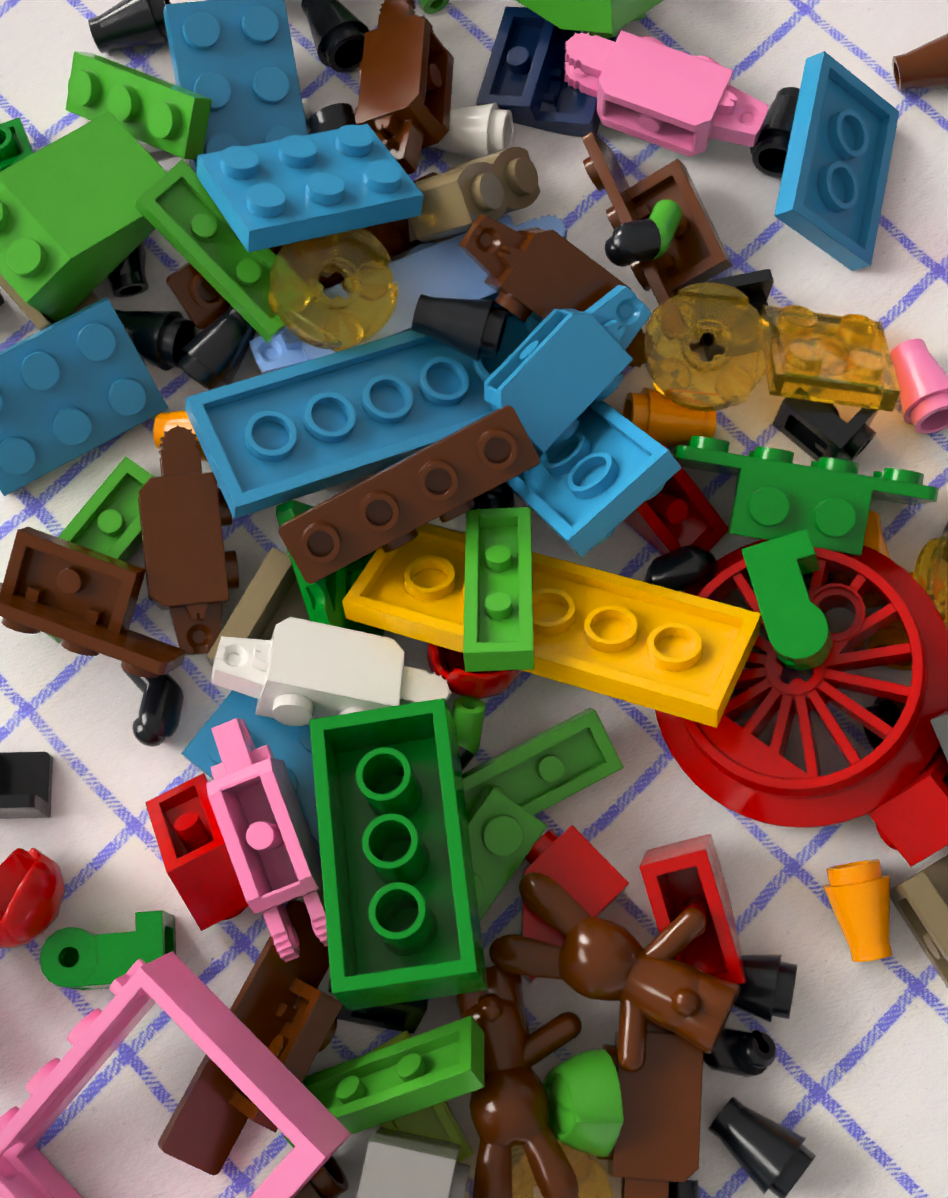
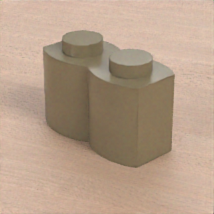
M511 147L453 166L442 174L415 182L424 197L421 216L411 217L410 221L417 240L431 242L468 231L480 214L487 215L498 221L503 214L530 206L539 196L540 188L537 170L530 160L528 151L521 147Z

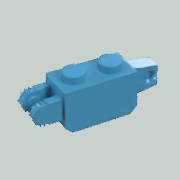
M617 285L584 312L572 308L553 309L484 382V400L493 408L491 412L504 405H511L533 446L540 451L545 452L550 446L557 447L563 444L577 430L580 423L578 417L594 400L601 401L608 397L620 385L624 377L621 372L633 360L625 350L652 313L632 290L622 285Z

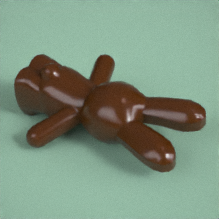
M532 872L521 879L519 892L526 907L565 935L566 940L563 946L559 947L515 934L497 938L489 948V955L491 961L498 968L514 974L561 979L577 993L589 999L620 1001L618 1063L627 1072H637L645 1064L647 1019L664 1029L676 1033L705 1053L711 1054L741 987L736 983L701 972L697 968L675 959L706 928V916L701 910L687 908L643 948L639 941L625 927L609 920L591 917L569 893L550 877Z
M496 965L487 967L488 990L454 995L461 1019L472 1015L484 1031V1088L471 1093L469 1104L471 1119L480 1138L473 1198H512V1147L523 1145L535 1181L544 1198H578L579 1187L577 1177L563 1149L548 1126V1094L532 1066L576 1038L581 1032L582 1022L575 1013L564 1012L529 1034L527 1015L523 1002L522 975L506 972Z

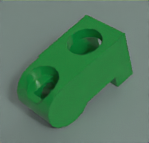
M808 529L741 549L768 638L779 660L787 667L799 671L811 670L821 665L829 656L833 643L828 621L822 610L811 603L802 576L820 570Z
M163 910L135 912L136 931L97 935L93 932L74 927L57 930L47 938L41 948L39 959L41 970L48 981L59 987L83 991L109 989L112 982L126 974L139 958L148 963L172 951L176 954L175 916Z

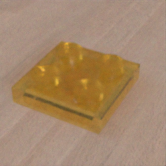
M763 305L757 329L769 395L893 412L901 391L881 322L873 321L860 314L836 316L815 313L808 308L798 305H789L784 308Z

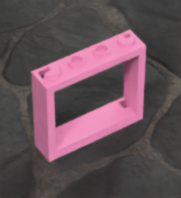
M172 951L148 963L139 958L126 974L116 978L109 987L110 991L115 995L103 1011L97 1008L90 1012L73 1028L67 1037V1040L73 1047L62 1060L54 1058L31 1078L25 1087L31 1096L20 1109L15 1106L0 1117V1198H83L34 1145L155 1003L176 1022L295 1145L292 1151L250 1198H295L348 1139L351 1133Z

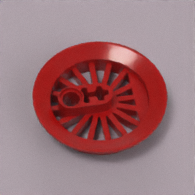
M767 540L753 542L723 556L717 561L716 575L709 583L690 587L684 593L721 602L729 593L737 588L749 609L761 613L755 593L748 583L750 576L741 549L766 542ZM863 545L861 556L813 547L820 570L813 572L808 592L811 603L821 609L824 614L836 607L846 608L855 614V619L847 630L840 633H832L833 645L830 654L821 665L810 670L812 677L808 681L796 677L789 684V679L784 671L787 666L779 660L771 642L769 643L758 635L752 648L758 653H750L744 666L750 669L742 671L734 689L750 688L729 700L717 728L655 710L662 736L681 769L695 785L727 809L746 818L782 827L813 828L845 823L869 814L896 794L928 766L937 752L940 743L930 720L948 710V631L932 599L921 585L893 560ZM830 571L853 579L849 586L842 583L827 584ZM868 589L886 604L885 607L870 616H867L862 600ZM761 615V628L767 635L766 628ZM897 620L901 624L909 642L859 651L867 638ZM913 661L911 686L845 672ZM837 688L906 703L895 726L891 727ZM830 702L883 739L882 743L861 759L826 703ZM761 703L743 728L733 721L734 718ZM779 710L769 747L760 741L758 736ZM812 711H815L849 764V767L822 776ZM794 714H798L807 773L784 758Z

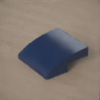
M506 6L476 105L497 103L499 109L512 112L513 123L536 129L581 137L593 131L597 135L600 125V118L596 112L597 97L581 93L578 88L574 90L572 86L568 87V82L564 81L566 72L565 62H568L565 61V41L574 36L575 32L580 34L581 31L560 29L527 7ZM619 34L616 37L610 38L608 40L616 42Z

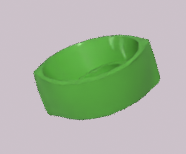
M598 1048L583 1051L558 1064L549 1071L542 1084L547 1091L549 1100L548 1126L555 1138L563 1144L583 1153L597 1157H606L617 1141L624 1117L616 1067L605 1049Z

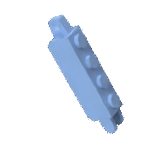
M510 215L501 217L498 222L517 232L537 227L541 230L551 229L565 239L567 237L566 223H563L562 218L558 219L556 215H541L540 219L534 218L516 226ZM468 231L440 243L426 242L413 248L405 257L386 265L373 264L358 270L351 279L327 289L324 287L310 289L315 295L313 303L269 344L261 335L249 341L261 375L411 330L415 308L421 294L439 298L495 301L499 293L484 283L488 275L459 247L460 242Z

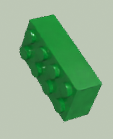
M445 698L310 719L332 994L350 1011L488 990L457 730Z

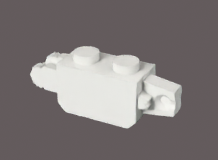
M289 617L276 624L271 640L221 636L214 659L211 683L257 698L255 715L274 718L279 723L288 726L310 725V719L445 698L448 701L452 693L449 690L447 679L444 680L442 675L438 676L435 672L429 674L427 670L403 666L405 652L393 638Z

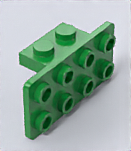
M691 436V440L687 441V446L677 445L672 451L675 459L682 467L738 476L728 534L769 541L808 529L813 547L861 556L871 499L920 505L937 502L939 488L922 485L924 474L915 471L885 468L884 472L874 471L873 477L857 474L859 467L857 462L820 457L819 461H811L810 466L793 464L794 452L756 446L755 451H749V455L744 456L728 453L729 441L710 437Z

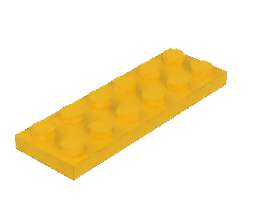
M426 523L416 529L418 536L402 547L387 553L384 552L382 547L376 550L342 600L345 619L463 653L466 534ZM532 552L534 669L522 671L717 728L760 633L761 613Z

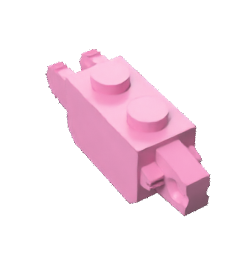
M622 30L616 42L597 35L590 36L589 32L584 34L583 31L580 34L575 32L574 36L565 41V61L568 62H565L566 72L564 81L568 82V87L572 86L574 90L578 88L581 93L597 97L596 112L602 125L688 157L705 152L711 138L754 147L764 126L769 105L731 86L733 70L721 66L712 58L692 56L667 47L656 38L650 36L639 37Z
M236 718L211 728L222 763L211 767L214 780L206 783L208 798L246 902L254 914L263 913L277 952L285 962L300 957L299 939L285 907L286 903L303 897L316 937L320 939V942L325 947L328 946L321 859L284 760L275 759L269 745L256 749L247 724L243 719Z

